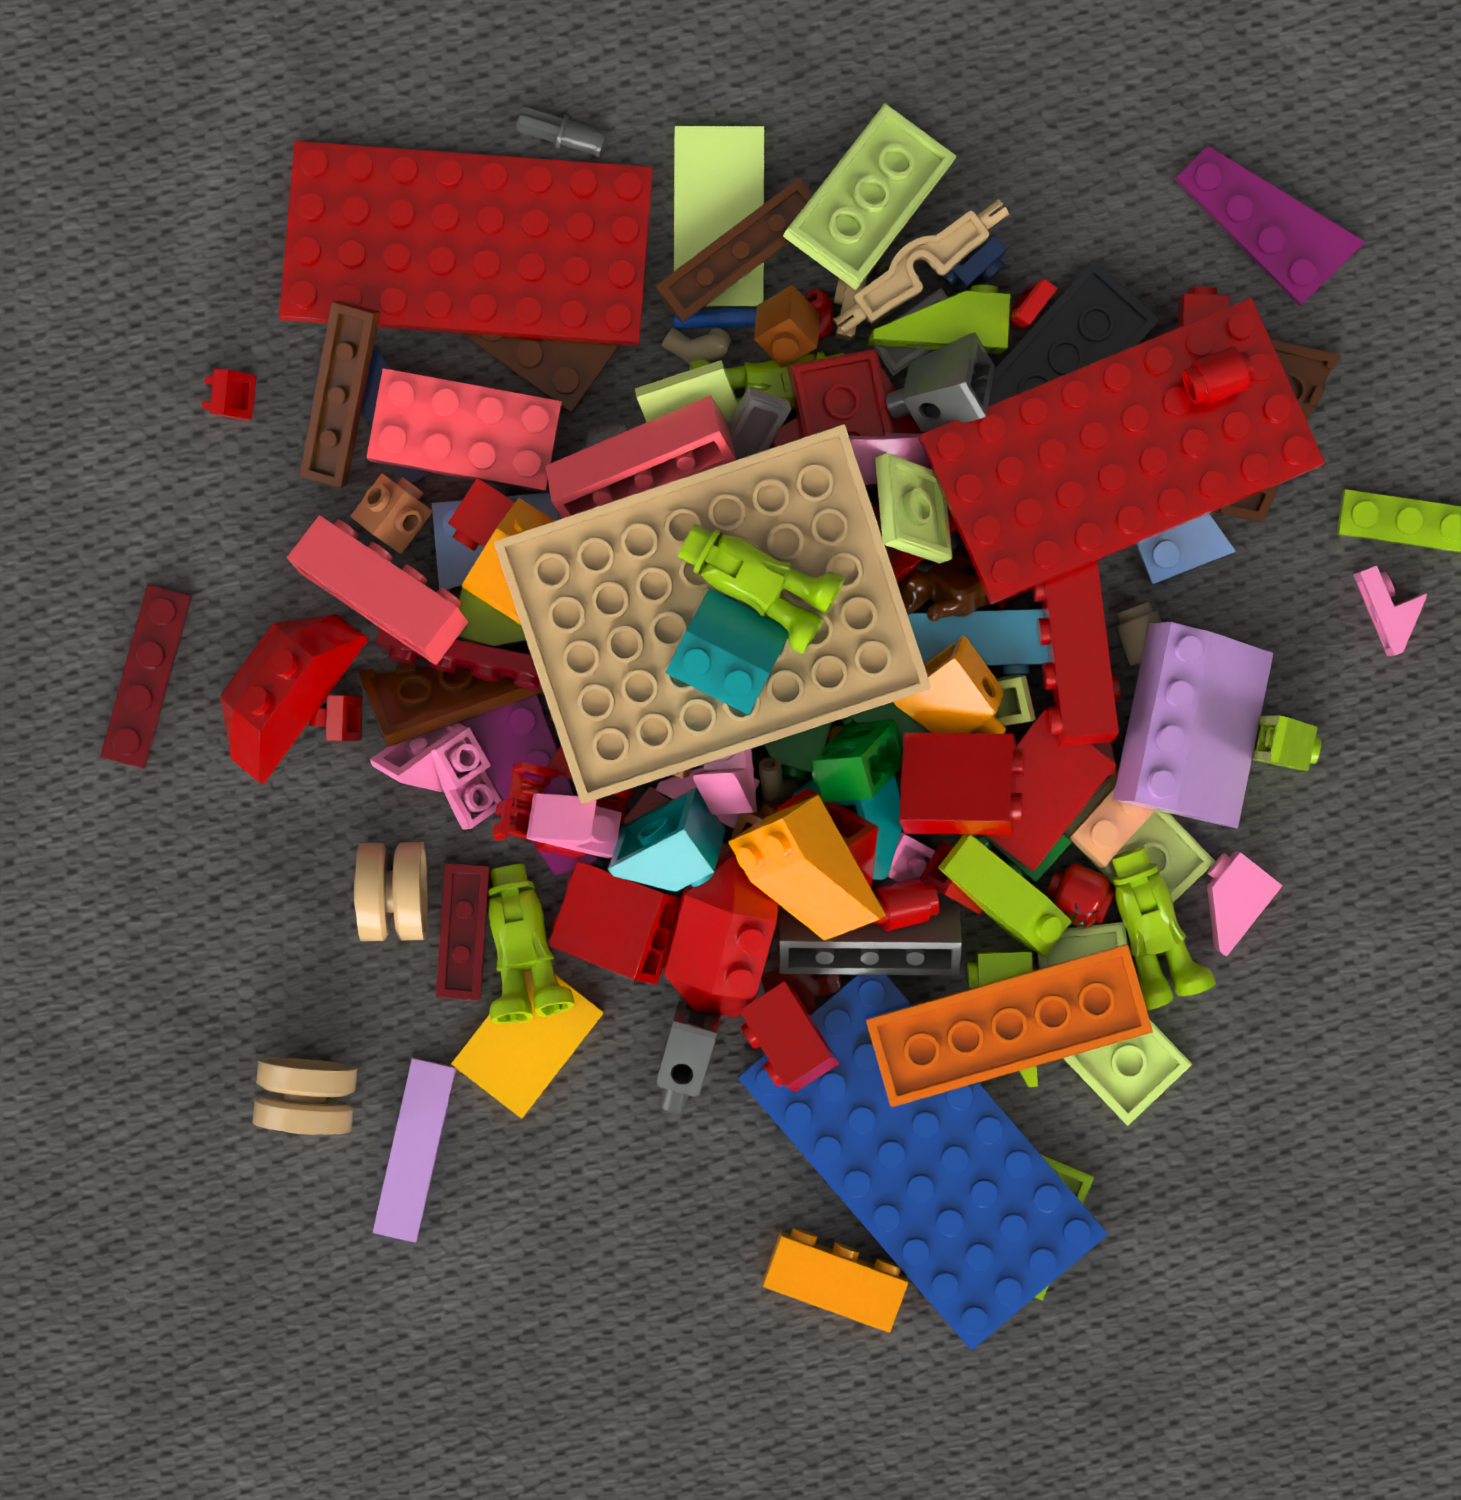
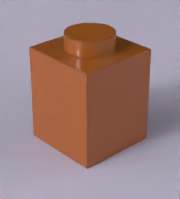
M791 285L757 305L754 340L783 368L817 348L820 313Z

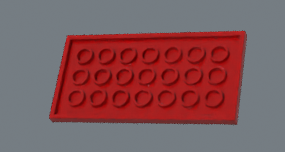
M295 141L279 317L284 321L328 324L331 304L339 300L380 311L377 326L380 328L640 346L653 167Z
M1252 298L988 406L987 415L984 418L966 423L954 420L920 434L918 437L990 604H994L1325 464ZM1232 346L1236 347L1240 353L1246 352L1255 372L1254 378L1250 379V388L1248 390L1209 405L1204 402L1194 404L1191 401L1184 386L1182 371L1190 368L1192 361Z

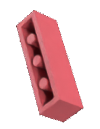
M710 395L546 465L551 501L560 516L565 518L736 461L737 459L729 425Z
M319 515L287 556V559L302 576L437 665L469 623L459 610V607L462 605L460 600L444 588L440 587L435 592L425 585L427 579L411 566L406 564L401 570L392 564L391 560L393 557L378 544L371 542L367 547L356 540L359 534L343 521L337 519L332 524Z

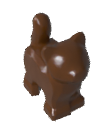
M956 551L952 554L951 560L935 565L928 572L913 569L899 582V590L905 603L907 615L912 614L929 599L937 602L931 605L927 611V618L930 621H938L941 618L951 616L966 617L977 608L990 604L978 575L962 573L965 569L971 567L969 557L960 551Z

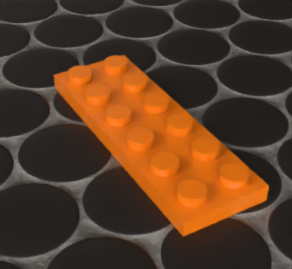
M1127 944L865 1019L890 1107L1153 1032Z

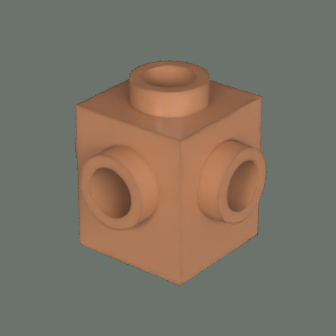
M382 473L373 486L368 489L364 498L350 517L378 539L402 554L414 536L422 529L433 510L419 500L423 492L403 477H401L398 483H395Z

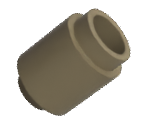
M1150 601L1116 613L1119 625L1115 627L1130 666L1138 663L1140 666L1149 623H1162L1158 610L1153 612Z

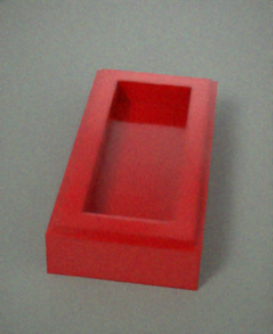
M1041 279L1028 285L1010 309L1009 325L1015 330L1030 325L1057 288L1046 279Z

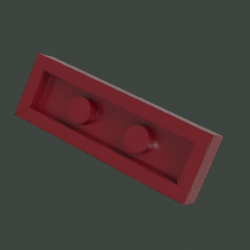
M444 864L435 998L478 1001L482 998L490 881L489 865Z

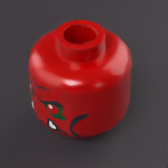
M1074 863L1067 868L1064 874L1058 871L1054 873L1046 896L1053 898L1052 902L1072 921V924L1087 929L1092 927L1095 922L1103 923L1114 899L1115 891L1110 890L1111 881L1109 877Z

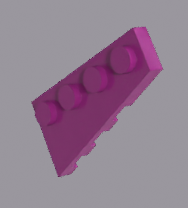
M1209 146L1174 179L1299 306L1365 243L1359 237Z
M538 695L458 722L466 728L470 727L491 765L485 772L503 800L509 799L508 792L513 764L526 762L546 767L558 751ZM523 774V777L542 781V778ZM561 775L551 779L550 785H546L544 788V794L574 796L568 778ZM538 850L555 876L574 870L577 860L589 864L598 861L595 855L587 853L582 857L571 858Z

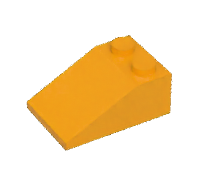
M819 795L763 818L728 841L739 865L744 869L750 882L824 941L886 916Z

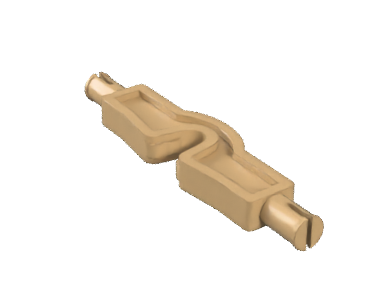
M997 199L996 202L978 215L973 211H969L936 236H923L906 244L895 255L887 272L855 294L854 302L856 304L833 319L838 327L842 325L840 331L846 335L848 331L866 318L870 323H873L891 309L918 295L923 289V284L913 269L915 261L925 260L931 268L936 270L937 274H947L969 252L988 239V229L1009 215L1007 208L1004 207L998 211L1002 208L1003 203Z

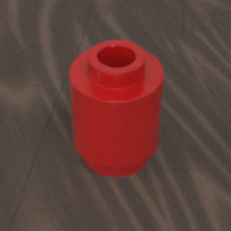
M1234 346L1192 361L1191 367L1182 371L1184 386L1191 401L1194 404L1204 402L1207 405L1248 390L1250 388V379L1255 376L1254 367L1246 352L1240 353Z
M919 878L876 887L874 890V895L886 914L882 919L875 921L874 924H880L884 931L928 922L930 916L939 913L938 894L930 880L921 881Z

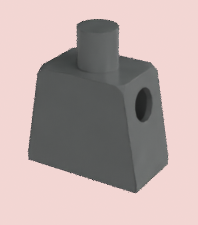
M976 333L964 336L913 360L909 364L904 388L886 395L887 408L894 419L911 414L920 430L928 432L954 420L966 423L986 417L995 365Z
M678 1001L655 1084L663 1088L659 1107L663 1110L683 1114L689 1096L699 1097L718 1033L721 1015L696 1012L688 1003ZM677 1064H686L691 1070L688 1072L675 1067Z

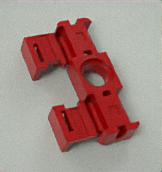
M526 762L512 765L508 792L509 799L500 801L496 806L495 814L501 816V821L494 824L493 837L495 840L505 839L507 835L526 839L533 795L537 793L544 794L545 786L550 785L551 779L558 777L559 770ZM523 774L542 778V781L523 777ZM634 788L632 789L630 797L634 796L635 794ZM618 796L615 799L609 797L597 799L596 806L622 812L620 824H624L627 799ZM538 841L535 843L536 850L571 858L585 856L583 852Z

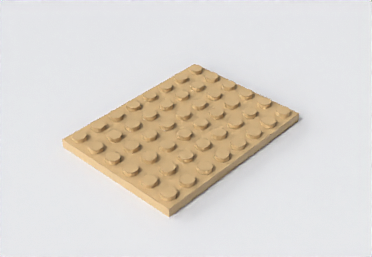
M845 424L493 542L581 804L932 689L885 545L882 542V536ZM695 524L711 533L717 529L722 534L739 537L779 561L792 563V568L804 574L820 577L832 571L845 577V581L827 614L822 613L803 599L784 589L780 596L781 598L823 617L824 621L803 655L789 645L788 637L749 715L665 673L709 588L755 610L743 601L714 588L700 574L693 572L694 565L678 557L681 547Z

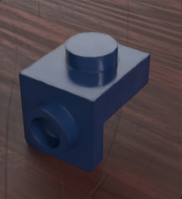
M994 235L963 266L958 263L947 274L939 276L951 288L954 289L959 284L965 291L979 278L987 283L1005 266V263L1000 258L1005 255L1007 248Z

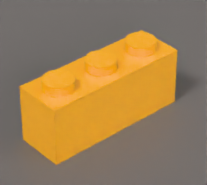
M793 1227L791 1233L780 1231L763 1278V1287L885 1332H891L909 1283L907 1276L900 1274L901 1268L896 1263L882 1258H877L875 1264L858 1258L860 1251L837 1242L834 1243L833 1249L816 1243L817 1235L797 1227Z

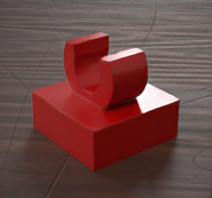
M214 369L213 376L204 378L205 384L212 385L211 401H202V407L210 410V414L240 420H252L257 376L228 369Z
M327 695V708H318L309 721V726L326 727V740L361 741L363 696Z

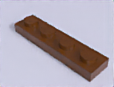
M800 177L655 286V289L682 324L790 243L783 235L813 196Z
M339 300L331 304L299 477L339 488L346 486L348 483L380 311Z

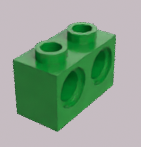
M896 719L847 724L812 760L813 780L820 789L823 803L873 799L900 769L903 759V745Z

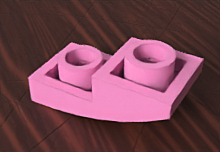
M885 433V436H849L864 484H877L875 457L886 453L929 468V462L918 439L920 434Z
M470 727L464 728L431 752L437 775L447 800L461 828L466 830L473 828L495 813L497 804L502 800L485 772L491 766Z

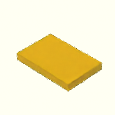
M531 970L523 971L534 1018L519 1023L495 1024L491 1022L489 1014L451 1063V1065L521 1119L604 1013L602 1009L555 974L558 984L571 990L575 1005L569 1010L556 1015L538 1016L535 1013L533 1003L534 983Z

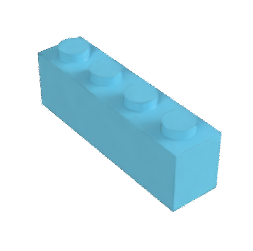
M1043 609L975 611L966 617L951 616L941 618L938 621H930L927 618V613H912L908 615L923 663H926L963 635L970 641L987 666L1003 665V674L1030 673V665L1049 662L1047 645L1040 646L1037 632V619L1044 618Z

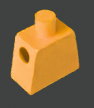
M964 635L924 663L932 689L893 702L899 709L932 733L972 732L1004 734L1006 731V727L994 716L1004 694L1003 688Z

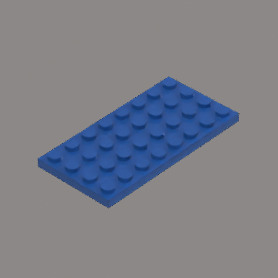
M855 975L810 1014L840 1064L795 1093L785 1087L784 1084L779 1087L775 1085L763 1065L769 1061L765 1053L738 1075L737 1078L972 1351L1106 1237L1108 1233L979 1082L890 1107L865 1019L911 1006L912 1004L887 975Z

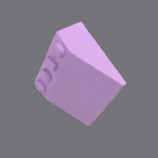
M1173 622L1149 623L1113 800L1238 828L1273 653L1198 628Z

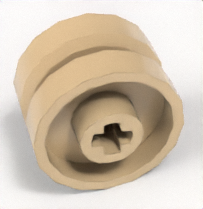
M383 842L358 844L354 876V904L360 941H384L390 933L392 913H394L396 933L401 941L426 939L428 881L424 842H400L395 849L393 870H391L388 849Z
M286 1057L261 1058L258 1060L256 1083L266 1090L284 1094L263 1095L254 1101L252 1123L259 1127L295 1134L327 1135L350 1133L352 1131L354 1108L344 1101L327 1097H343L353 1093L356 1090L358 1068L353 1065L331 1061Z

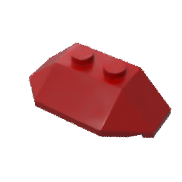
M336 614L272 623L220 695L231 760L264 785L369 638Z
M732 851L725 857L726 860L716 865L715 872L708 881L696 887L690 885L683 891L663 973L694 1011L738 1017L741 1014L739 1010L756 999L777 923L778 903L750 882L744 869L739 865L735 853Z

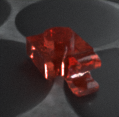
M779 969L765 972L761 977L765 993L784 981L795 989L808 1011L816 1010L815 996L835 993L843 988L841 974H779Z

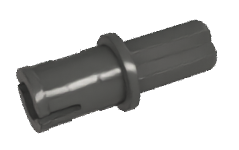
M524 106L521 109L517 120V130L521 133L556 143V149L565 146L595 155L598 158L601 156L608 132L605 129L601 130L570 120L569 114L560 117L528 106Z

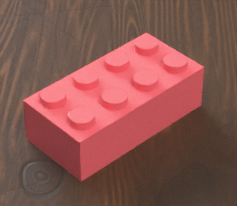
M383 368L367 459L370 462L400 466L474 481L479 478L485 483L546 493L548 486L546 465L552 463L562 401Z

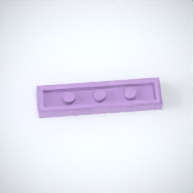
M415 1057L411 1060L372 1233L415 1243L418 1240L456 1072L454 1066Z

